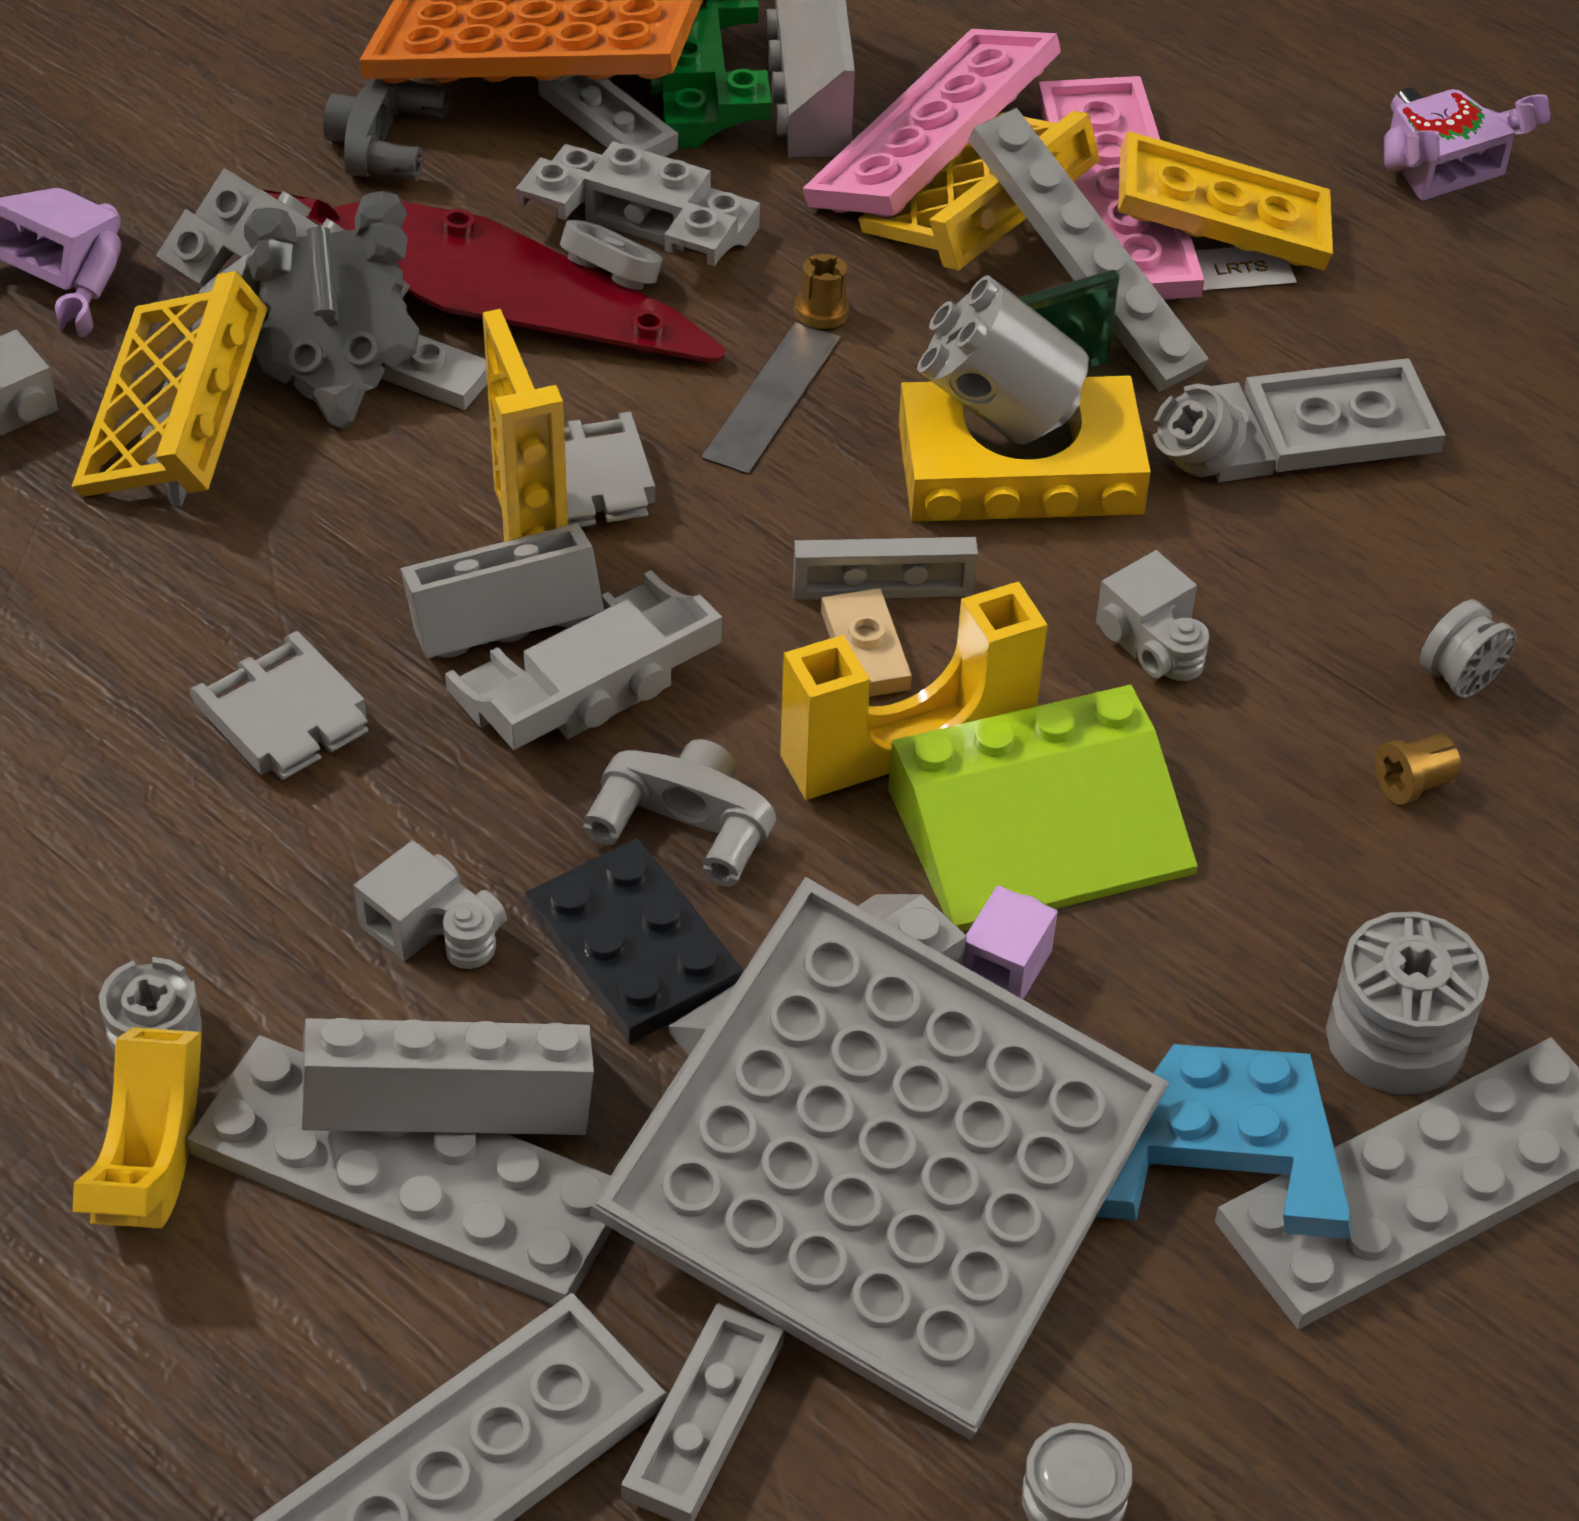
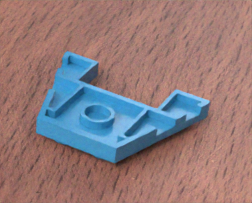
M1173 1044L1153 1073L1169 1082V1085L1096 1217L1137 1220L1150 1164L1291 1175L1283 1213L1285 1234L1351 1239L1350 1210L1311 1055L1307 1053Z

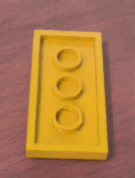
M1127 131L1120 147L1118 212L1130 215L1142 222L1152 221L1180 229L1191 236H1204L1229 243L1243 251H1257L1278 257L1292 265H1306L1325 271L1333 255L1330 189Z

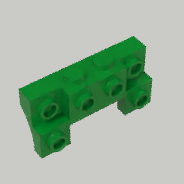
M703 0L673 74L650 79L651 95H661L663 122L678 133V148H698L708 138L725 128L748 121L771 119L772 102L767 70L737 69L725 71L720 31L731 26L758 23V0Z

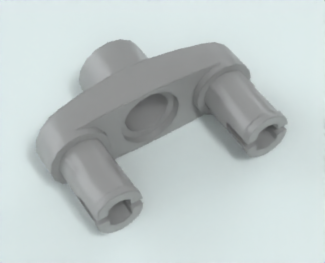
M698 739L686 744L679 758L633 750L617 753L611 759L601 777L602 789L583 820V823H585L583 829L592 840L604 845H614L636 807H643L669 818L717 833L718 836L703 861V873L712 882L730 887L737 884L754 849L765 844L775 825L776 814L771 804L761 794L733 779L737 770L736 761L725 748L712 741Z

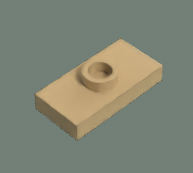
M881 588L822 597L821 613L829 637L831 639L840 635L845 636L870 678L869 697L911 690L912 675Z

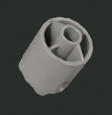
M988 275L982 277L973 286L970 293L957 304L947 301L935 312L929 324V329L935 334L928 349L919 360L918 372L1015 444L1024 445L1060 427L1071 418L1081 401L1080 390L1088 372V355L1082 347L995 279Z

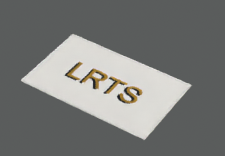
M1236 247L1195 250L1204 277L1203 290L1297 283L1290 263L1278 257L1257 251H1243Z

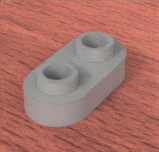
M567 221L560 241L561 247L569 252V260L585 267H601L613 273L611 279L615 283L631 289H643L644 283H655L663 262V258L658 253L607 228L586 221Z

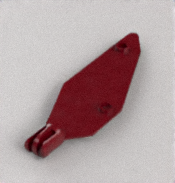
M263 189L264 192L275 199H278L281 195V192ZM289 194L311 209L307 219L315 224L322 226L327 218L345 230L355 229L354 218L360 202L332 207L330 204L319 199ZM401 201L407 212L401 229L408 237L405 259L397 262V264L403 271V280L410 285L406 293L443 312L483 319V312L501 309L506 323L510 325L634 348L642 353H660L707 363H717L725 357V349L722 345L677 310L634 289L619 285L610 277L589 267L576 264L569 260L567 256L487 217L473 215L461 209L446 210Z

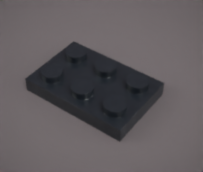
M638 838L525 892L526 910L628 1044L682 1018L737 983L744 972L743 968Z

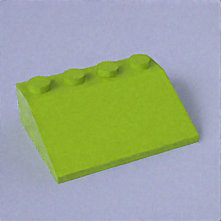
M1131 684L892 740L888 791L944 915L962 932L969 931L997 885L1020 895L1032 896L1042 904L1058 909L1195 875L1198 865L1156 730Z

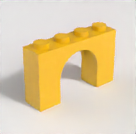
M1131 376L1085 377L1080 390L1081 401L1069 419L1073 443L1060 453L1040 459H1014L986 449L970 434L966 426L963 405L933 382H901L899 432L911 522L1144 515L1151 471Z
M1019 581L962 598L957 645L949 665L928 687L912 697L894 704L869 706L870 678L844 635L784 652L780 756L805 800L889 774L891 745L894 739L1038 705L1047 623Z

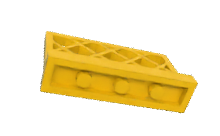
M1073 110L1057 123L1024 117L1073 182L1101 161L1089 113ZM1000 112L995 117L1000 116L1004 113ZM969 142L958 156L951 159L934 176L932 182L924 186L905 205L901 212L889 217H879L874 213H865L858 220L863 233L938 250L943 267L959 271L1024 221L1026 216Z
M237 271L217 274L212 291L135 307L71 486L81 497L178 481L188 493L209 489L268 309ZM203 316L200 326L190 333L188 328ZM168 321L146 340L151 324ZM183 333L186 338L162 359H159L157 355ZM152 360L155 365L131 384L133 376ZM188 360L185 370L175 378L172 373ZM168 378L170 383L144 405L141 400ZM136 405L139 410L114 431L117 421ZM172 406L170 415L162 423H159L157 418ZM150 424L155 427L133 448L128 450L125 447ZM119 451L122 453L123 456L105 472L99 473L102 465ZM157 451L155 458L159 463L141 465Z
M501 309L483 312L494 491L502 508L505 542L568 526L563 400L556 385L534 389Z

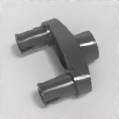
M370 79L357 97L331 93L325 107L323 132L327 141L345 143L346 175L370 178L375 174L418 181L423 163V157H421L422 148L391 144L390 142H384L394 117L400 116L401 113L426 115L445 120L451 103V96H449L451 92L450 86L432 85L412 80L390 84L383 82L382 79Z

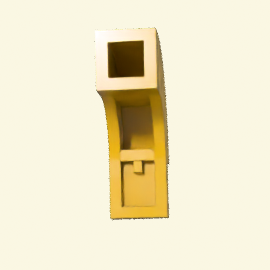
M132 1027L115 1040L113 1096L106 1138L98 1160L93 1167L74 1182L72 1212L90 1213V1224L162 1229L168 1221L179 1195L189 1156L187 1138L193 1131L196 1113L202 1032Z

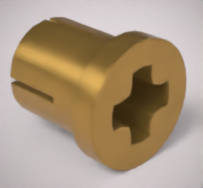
M815 254L804 261L801 292L796 296L794 305L795 316L801 323L817 329H830L838 327L847 321L850 301L845 295L847 264L841 258L837 259V256L831 254Z
M1437 734L1410 743L1394 740L1382 744L1376 752L1374 766L1377 781L1385 796L1393 803L1403 805L1417 800L1423 791L1456 781L1461 772V760L1457 748H1453L1454 743L1446 735Z

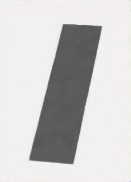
M795 322L701 458L749 473L841 336Z

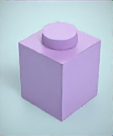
M997 885L966 934L963 966L1015 996L1024 999L1052 952L1058 910L1042 904L1032 896L1020 895Z

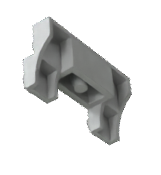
M612 141L602 155L584 148L564 144L552 161L540 157L516 188V205L524 207L529 200H534L558 208V218L566 220L578 205L585 202V218L587 222L664 245V251L670 253L675 249L684 251L685 248L706 253L707 264L715 266L720 258L733 246L740 245L746 247L759 229L760 202L711 188V170Z
M223 168L196 213L194 214L187 209L184 210L156 256L203 286L218 274L234 253L240 258L244 255H250L252 248L244 238V224L255 209L277 208L287 211L296 227L297 238L307 236V229L319 225L307 219L311 209L288 193L282 191L279 198L275 199L263 190L257 189ZM327 218L322 227L329 228L330 233L347 231ZM404 280L401 290L402 298L410 287Z
M650 570L644 573V584L616 598L609 592L602 595L604 611L525 650V671L514 664L497 647L490 651L491 661L460 677L454 670L445 673L446 689L480 728L490 723L513 750L556 728L569 739L590 727L602 725L611 716L642 700L652 699L663 689L671 686V668L722 642V616L700 594L694 596L681 594L669 587Z

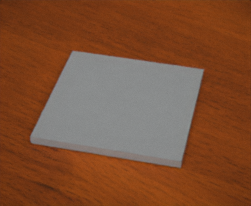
M805 877L595 1199L589 1215L972 1441L1168 1087L1169 1082Z

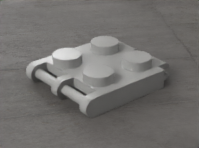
M631 411L619 413V419L584 425L581 424L580 419L567 422L568 427L564 428L565 439H570V441H565L568 525L576 523L580 527L596 525L594 516H596V512L601 511L604 512L607 523L648 516L646 507H648V504L655 503V484ZM621 431V433L585 438V436Z
M298 631L284 638V645L259 659L254 660L251 657H247L238 662L237 671L209 686L200 683L190 688V695L195 705L258 773L262 775L269 770L274 771L282 780L321 759L320 754L316 752L320 750L317 743L320 742L329 752H333L369 731L364 726L367 723L365 718L367 716L365 699ZM290 655L293 656L292 659L273 668L272 670L268 672L264 671L266 668L285 659L286 657ZM243 681L246 682V684L218 699L216 697Z

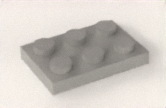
M1409 358L1246 377L1244 394L1276 459L1274 469L1276 472L1442 452L1446 437L1445 432Z

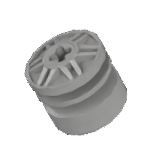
M1389 912L1366 921L1349 939L1326 1024L1330 1051L1344 1071L1367 1087L1394 1095L1424 1094L1446 1085L1463 1066L1473 1029L1476 1026L1479 1011L1484 1001L1490 978L1484 954L1467 933L1445 919L1420 912Z

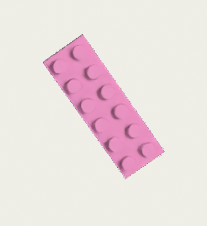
M971 29L802 188L807 206L832 209L836 213L848 211L874 213L879 217H889L901 212L905 205L924 186L933 181L934 176L951 159L962 152V149L969 143L968 139L973 127L993 119L1009 103L1013 102L1017 95L1034 78L1041 75L1044 68L1061 53L1057 33Z
M1141 76L1038 82L1037 102L1043 121L1057 123L1073 110L1089 113L1101 161L1074 181L1085 198L1163 299L1173 300L1177 298L1202 297L1204 277L1191 235L1186 234L1180 229L1152 221L1142 222L1130 215L1118 212L1120 147L1127 131L1160 140Z

